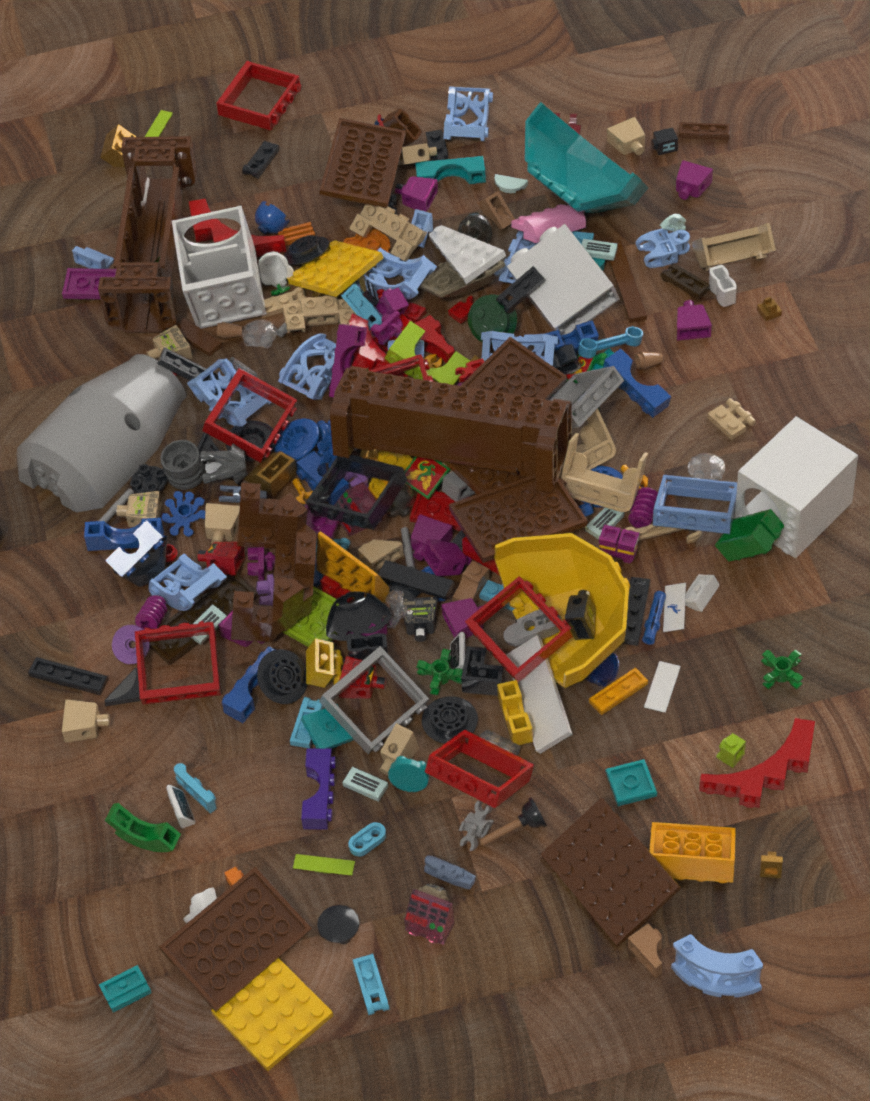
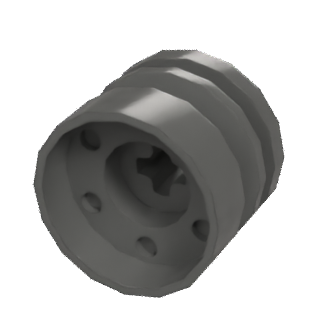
M188 440L173 441L163 449L160 457L161 464L171 486L176 489L187 490L200 484L203 480L202 476L205 473V467L200 459L199 450L194 443Z

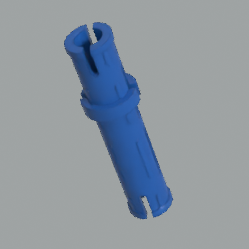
M662 591L654 593L649 617L644 624L645 632L642 641L648 645L654 644L656 633L660 629L659 621L666 599V594Z

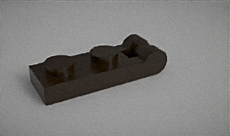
M674 263L668 267V270H664L660 274L663 281H669L697 299H700L710 290V284Z

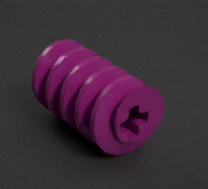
M642 487L638 490L628 516V520L633 527L642 528L651 525L658 495L656 490L648 487Z
M158 595L148 597L135 617L136 626L143 630L145 628L157 629L167 614L165 599Z

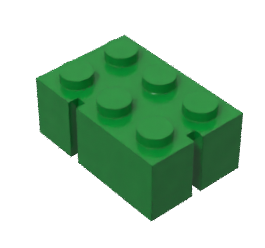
M771 509L746 515V517H738L733 519L730 534L723 533L716 542L715 547L728 562L753 557L762 553L766 554L772 549L771 545L780 537L784 524Z

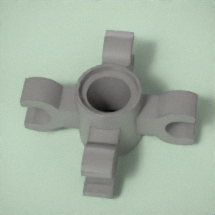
M480 800L475 803V814L470 812L459 828V831L464 830L468 832L461 839L460 845L464 846L467 841H470V851L477 848V837L483 838L493 823V820H485L486 814L492 811V807L487 805L486 809L483 810L481 807L483 802Z

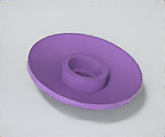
M126 625L115 633L112 640V650L118 660L126 664L137 663L136 646L132 648L131 642H135L134 631L143 630L136 625ZM143 642L145 657L149 651L150 642Z

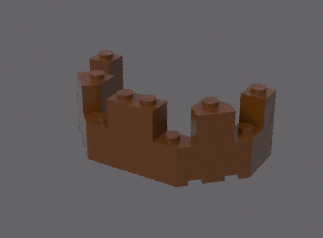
M241 483L237 546L275 549L272 606L253 605L254 592L234 591L231 640L271 642L279 633L285 632L295 625L297 620L309 615L312 609L317 533L307 525L308 510L290 494L280 500L261 499V484Z

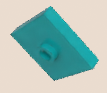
M326 708L301 718L316 749H332L354 740Z
M645 759L605 769L617 806L657 797V791Z

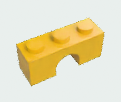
M517 680L497 684L498 700L513 746L514 744L522 745L533 742L532 726L527 712H524L522 695Z

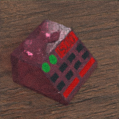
M361 482L346 489L334 506L367 514L376 500L365 484ZM339 522L349 537L365 530L359 526Z
M413 889L404 918L405 930L413 936L419 935L427 938L432 943L444 945L454 926L453 903Z

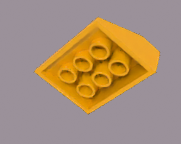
M321 531L318 533L316 570L338 582L343 589H347L350 592H366L374 595L382 603H385L389 598V587L382 578Z
M652 822L650 853L669 875L677 880L689 879L699 882L733 883L735 828Z

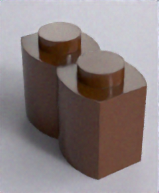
M401 108L388 114L383 121L385 127L406 131L403 146L416 141L422 134L420 127L414 121H411L409 115Z

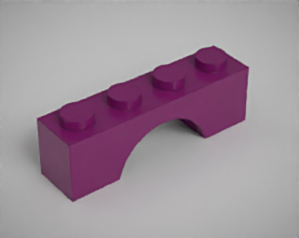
M339 324L329 397H334L335 390L346 368H350L353 353L358 348L365 346L366 327Z

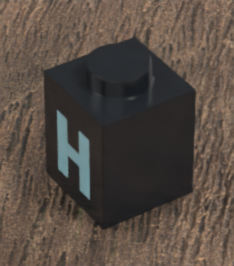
M673 127L653 132L651 145L658 155L678 151V138Z

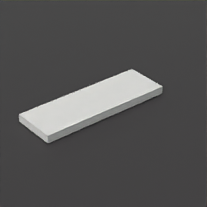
M536 635L506 654V656L517 668L520 667L544 646L541 637ZM547 658L518 682L524 712H527L532 726L535 750L539 754L572 735Z

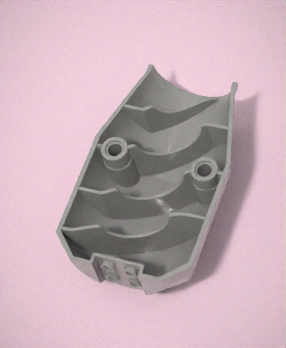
M137 354L129 361L80 385L18 446L16 455L19 481L33 489L37 485L43 489L47 488L56 496H60L62 505L75 512L103 508L138 471L139 466L145 464L158 450L182 401L187 397L182 384L170 370L158 365V360L147 355Z

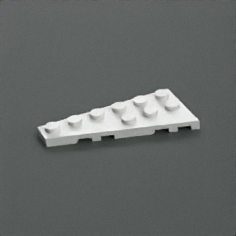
M442 225L436 227L434 231L428 234L430 240L439 248L441 254L445 256L453 269L458 272V275L463 278L465 284H468L506 257L504 250Z

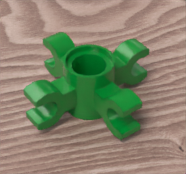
M443 649L440 659L435 660L432 664L418 660L416 666L418 668L417 674L432 676L430 694L439 695L441 685L448 683L449 680L462 684L463 669L449 668L451 650Z
M766 650L762 654L764 658L761 662L771 667L773 671L763 677L765 682L762 685L770 689L776 681H789L795 689L802 686L803 683L800 681L803 677L791 670L792 667L797 666L801 662L799 657L802 654L794 650L788 658L784 656L776 658L771 651Z

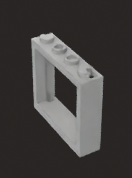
M614 366L577 373L550 400L553 401L555 398L571 401L573 404L572 412L575 414L574 416L572 413V428H578L624 380Z
M380 646L325 692L319 702L362 749L369 754L373 750L377 752L384 745L383 741L389 737L396 723L406 727L413 720L411 717L415 713L421 714L427 708L425 704L429 698ZM378 662L416 704L376 739L370 742L333 700Z

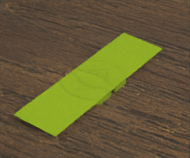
M161 110L145 137H159L173 113Z
M296 854L293 868L327 874L352 875L355 861Z

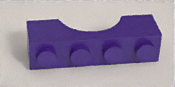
M307 749L305 763L307 777L316 780L320 787L314 796L304 800L302 803L301 820L303 829H328V821H332V809H329V806L333 804L334 800L331 786L335 784V775L332 774V769L336 768V757L332 756L331 749Z

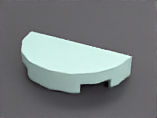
M495 174V185L502 192L516 193L518 190H524L528 185V180Z
M673 214L667 217L660 226L673 232L686 230V226H684L686 219L680 214Z

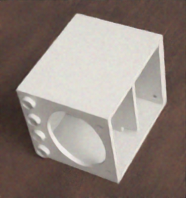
M242 206L173 220L172 226L182 289L196 326L202 329L216 326L217 323H222V321L229 323L266 315L255 246ZM227 218L235 220L241 225L240 230L234 236L216 243L198 244L190 242L184 237L185 232L191 226L209 219Z
M795 417L738 471L735 518L746 517V515L771 509L784 524L780 537L773 544L782 549L784 553L796 559L852 503L858 454L800 418ZM749 488H756L761 490V492L747 506H745V491Z

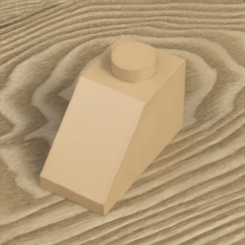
M373 539L358 549L359 560L376 573L380 571L385 560L394 562L404 556L403 544L398 541Z

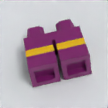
M604 525L599 537V549L609 554L612 559L615 557L621 558L623 562L630 564L634 560L638 549L637 544L640 533L623 529L621 532V528Z

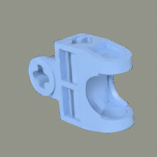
M662 228L640 236L636 240V247L640 251L651 252L644 257V263L647 267H663L677 263L678 255L686 254L689 251L690 245L688 241L690 235L685 230L668 233L666 229Z

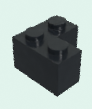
M467 646L461 677L462 692L498 696L497 684L504 683V666L487 665V648Z

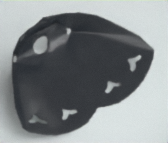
M167 535L162 539L163 542L166 541L164 546L161 545L155 552L150 551L148 553L150 557L144 563L139 562L135 566L136 570L133 574L122 578L138 587H143L149 584L151 579H154L163 572L166 564ZM112 569L115 574L120 576L114 569Z
M359 591L348 592L336 599L332 604L326 624V636L334 640L347 641V638L351 636L361 635L362 633L371 634L383 628L390 620L392 614L389 608L374 595ZM348 598H355V601L353 603L347 602Z

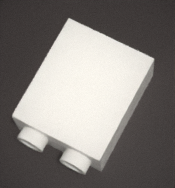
M565 224L558 229L556 227L547 229L541 235L538 244L530 250L523 248L517 251L512 256L511 263L507 266L515 281L532 266L545 278L546 281L527 297L552 330H559L560 335L572 332L577 324L591 321L620 300L614 285Z

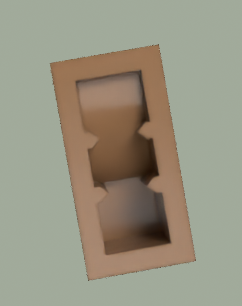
M499 191L477 203L484 216L491 219L500 230L512 224V220H515Z
M472 561L462 573L461 582L452 596V601L472 598L475 602L486 582L490 580L489 569Z
M647 924L628 937V949L656 978L662 974V962L657 955L658 951L662 949V935L656 928L653 929Z

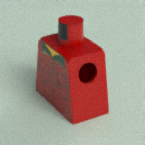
M214 542L208 551H198L199 562H206L207 568L214 563L224 574L236 575L245 560V547L237 546V542Z
M346 656L339 681L359 665L362 660ZM374 665L339 695V698L369 699L372 697L374 688L385 689L387 679L377 676L376 665Z

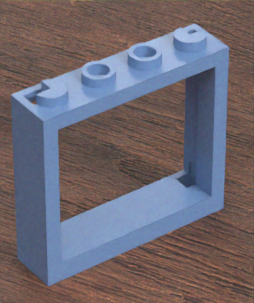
M663 475L654 506L653 525L730 534L736 509L737 483ZM667 494L730 501L728 513L664 505Z

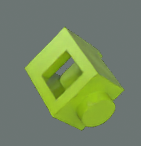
M732 733L720 743V752L716 755V758L734 768L745 755L746 741Z

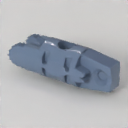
M220 485L221 491L233 492V496H220L219 502L240 503L241 486ZM260 491L261 499L268 498L267 491Z
M429 855L425 857L426 865L424 872L466 889H471L475 883L476 876L463 868Z

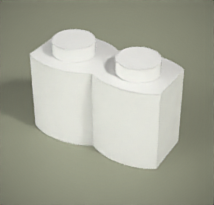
M723 265L710 268V290L716 294L718 303L723 307L735 304L736 283L729 277L728 270Z

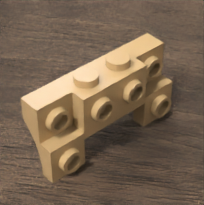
M366 204L361 214L357 213L349 229L366 238L370 229L375 227L397 240L390 253L407 262L415 248L423 242L427 232L408 222V217L402 214L399 216L394 214L396 210L390 207L384 208Z
M334 296L307 297L300 299V303L283 305V316L287 333H290L292 330H302V332H305V326L338 323V319L340 324H347L352 313L356 314L344 299L337 300Z

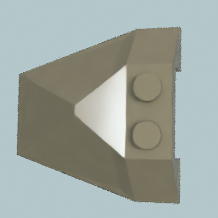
M448 261L445 263L441 262L435 274L432 272L420 284V288L440 298L467 295L493 282L495 278L501 275L505 263L498 261L468 284H465L463 278L458 275V272L453 269Z

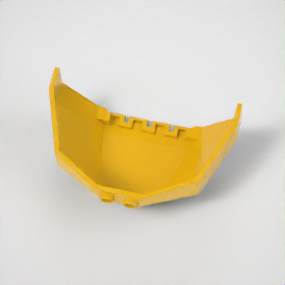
M572 533L511 538L495 545L494 559L503 588L520 576L524 581L527 580L533 585V591L536 594L540 593L547 602L545 604L548 607L553 606L562 620L565 619L569 597L571 595H578L580 590L589 591L590 598L596 609L594 639L575 640L572 637L548 657L555 682L566 688L584 680L625 640L630 584L627 578H623L618 562H614L609 554ZM520 592L508 602L511 607L515 608L512 612L516 620L539 610L523 592ZM530 626L527 631L533 630L535 626ZM560 631L552 636L542 639L543 645L545 646L556 635H558Z

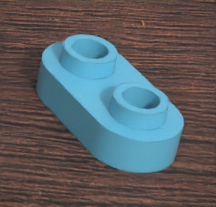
M378 822L367 825L350 838L348 843L350 852L354 856H364L385 840V827Z

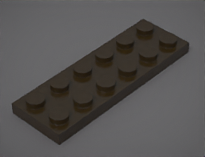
M237 574L227 575L226 580L216 588H209L194 600L193 607L187 611L180 610L160 626L169 625L175 627L181 623H189L191 625L212 605L227 616L233 610L234 591L254 592V600L258 598V593ZM191 637L152 641L150 642V648L170 665L198 643Z

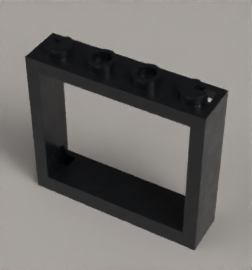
M350 455L349 458L337 456L306 503L314 516H321L332 521L343 522L347 525L352 524L363 529L374 530L408 479L403 468L354 455ZM347 471L389 481L367 514L325 504Z

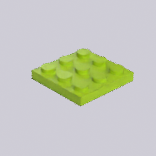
M313 586L311 613L306 617L303 616L297 620L295 625L282 632L307 647L311 645L315 638L331 642L333 639L326 636V624L331 606L336 599Z

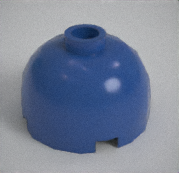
M262 201L255 212V222L259 226L258 230L263 234H278V232L287 227L290 221L289 219L287 221L284 219L286 215L272 204L267 206L265 205L266 201Z

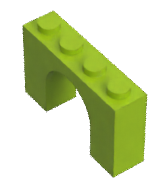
M410 321L389 348L384 359L391 364L416 356L414 349L422 339L425 330ZM455 351L444 366L439 368L430 367L427 370L428 375H432L434 382L455 385L459 380V376L462 375H455V369L458 367L465 368L466 363L470 362V360ZM420 366L404 371L405 374L410 375L414 379L423 380Z

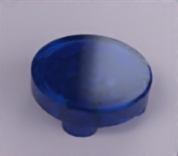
M612 652L585 679L598 686H606L619 672V660L616 654Z

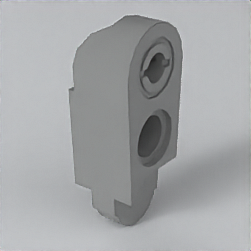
M536 610L517 619V623L508 626L503 636L508 645L516 647L536 635L544 639L558 633L559 630L549 622L540 610ZM530 626H535L533 630L527 631Z

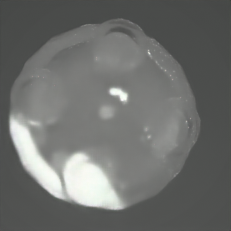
M254 320L244 326L242 338L246 346H263L268 348L272 345V341L277 335V328L268 320Z
M700 453L692 457L688 462V471L692 478L721 481L722 475L725 472V464L715 454Z
M392 590L385 598L384 604L392 614L386 624L387 628L395 629L400 619L404 618L407 614V608L404 606L403 591Z

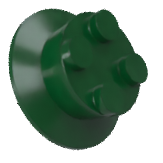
M496 294L485 295L477 299L472 304L468 313L469 329L473 336L482 343V332L495 331L513 334L517 327L516 310L514 309L509 314L506 313L504 306L496 301L499 296Z

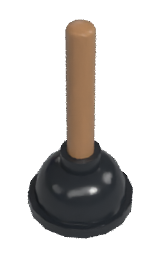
M532 797L528 798L529 801L523 805L522 814L517 816L516 820L480 838V844L485 846L520 826L525 827L529 825L531 828L547 827Z

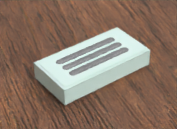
M583 239L581 245L591 257L614 261L617 251L616 243Z
M605 507L585 526V531L599 539L603 526L609 525L614 527L624 517V512Z
M212 605L193 624H198L200 621H204V623L213 622L216 631L219 628L218 624L226 615ZM199 635L191 638L201 645L209 638V635Z
M354 767L351 768L342 782L344 787L378 802L388 788V782Z

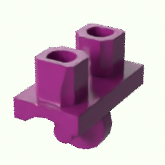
M395 310L392 314L385 313L381 319L382 324H374L371 327L372 335L377 337L379 344L384 345L393 336L398 338L402 333L403 323L399 318L400 312Z
M264 547L248 548V560H258V562H248V575L258 576V581H264V567H267L269 571L275 567V556L272 552H268L264 556Z

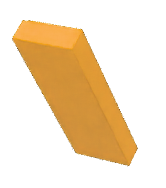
M635 667L590 697L589 703L600 715H603L648 684V680Z

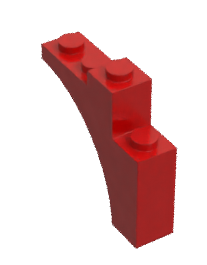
M352 313L347 324L367 328L365 346L358 348L353 353L352 366L372 370L390 364L389 361L384 359L386 354L373 340L368 328V320ZM404 371L397 374H393L395 376H408L404 373Z
M401 314L399 318L403 323L401 328L403 331L411 319H407L404 314ZM429 315L414 323L425 330L421 339L424 340V352L436 354L438 358H442L447 363L455 353L452 345L447 344L441 334L442 327L440 322ZM370 330V334L383 352H387L388 341L384 345L379 344L377 337L373 336ZM393 336L389 340H396L397 337Z

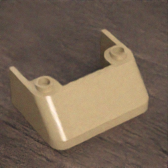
M770 223L705 239L704 237L692 242L699 264L706 271H709L710 268L716 265L756 256V260L765 258L767 253L776 251Z
M598 408L587 419L589 424L581 428L580 438L583 444L577 446L575 450L587 457L588 470L613 458L616 453V447Z
M575 433L569 441L561 478L566 482L565 488L574 499L620 512L629 511L633 506L642 481L648 453L645 452L639 460L638 468L627 469L622 479L587 469V457L583 453L575 451L579 433Z

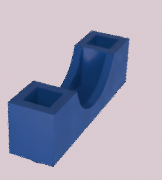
M619 349L605 359L603 368L614 366L624 380L618 387L624 390L632 401L641 406L646 414L654 418L669 406L671 396L659 384L647 386L638 383L630 372L633 360L622 349Z
M161 518L141 519L137 526L129 529H117L109 526L105 521L85 522L84 539L87 550L118 549L119 547L123 549L139 548V540L133 533L146 520H149L164 535Z
M268 646L264 652H261L256 662L248 667L246 674L237 680L230 693L223 697L222 706L225 714L241 723H244L252 714L255 707L251 692L258 685L257 670L259 663L267 653L275 649Z

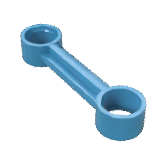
M631 326L626 328L625 334L598 341L590 338L582 339L579 344L578 353L584 358H593L596 352L602 349L625 343L630 346H638L641 344L643 331L638 327Z

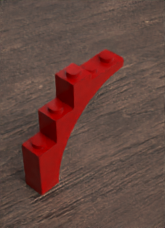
M206 199L189 201L191 216L211 212ZM217 218L201 221L193 225L196 242L213 240L216 243L229 239L238 233V231L221 223ZM251 235L256 257L263 256L272 251L278 253L286 252L284 235Z
M795 718L792 730L785 743L774 755L761 764L736 773L719 775L701 774L699 791L706 794L725 795L729 798L738 797L740 798L739 805L747 808H760L763 787L771 790H784L787 770H792L796 773H808L815 721Z

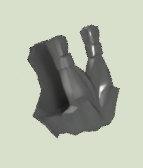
M232 444L231 450L201 452V461H207L205 464L206 473L202 476L204 484L232 478L238 485L248 475L245 452L235 444Z

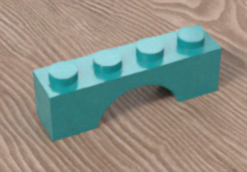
M483 156L416 162L417 177L437 179V182L445 177L457 176L465 179L468 184L486 182Z

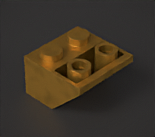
M119 124L107 133L100 156L101 159L113 167H125L121 151L122 138L136 137Z
M281 451L272 453L245 477V481L261 484L260 490L267 491L268 495L274 497L297 474L295 459Z

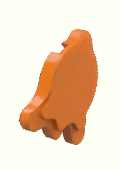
M375 227L370 229L366 238L356 233L355 237L346 238L343 243L375 251L381 247L386 252H390L389 238Z

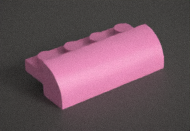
M557 205L555 208H547L542 212H533L529 216H520L519 219L512 220L511 227L523 231V239L538 243L540 242L541 235L551 227L558 229L565 224L573 232L586 228V219L583 212L576 211L570 205Z

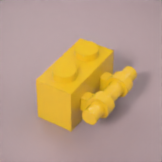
M315 638L306 650V684L325 688L331 679L334 681V685L339 681L342 673L343 657L340 650H334L333 642Z

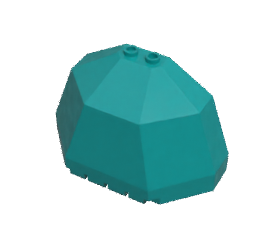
M542 102L537 105L525 121V161L528 163L527 172L576 211L598 213L633 206L647 191L648 186L633 172L629 174L579 135Z

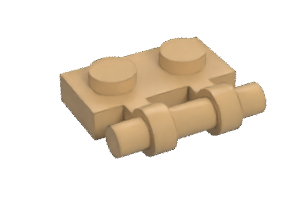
M729 398L726 401L729 408L726 409L723 405H720L709 412L707 418L733 440L746 431L744 424L748 423L750 426H753L756 420L752 418V414L749 411L741 408L739 402ZM735 413L740 416L738 419L734 416Z

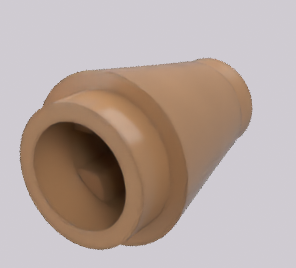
M223 321L222 323H217V337H221V339L242 337V326Z
M640 352L635 355V364L638 369L644 370L663 363L661 352Z

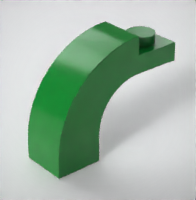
M119 803L112 805L105 819V822L116 830L114 834L136 847L153 852L173 851L181 835L180 832L167 822L152 824L138 819Z

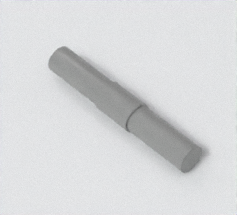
M129 488L99 521L107 523L117 513V505H124L128 501L129 496L134 494V491Z
M407 527L401 529L406 565L415 569L409 530Z

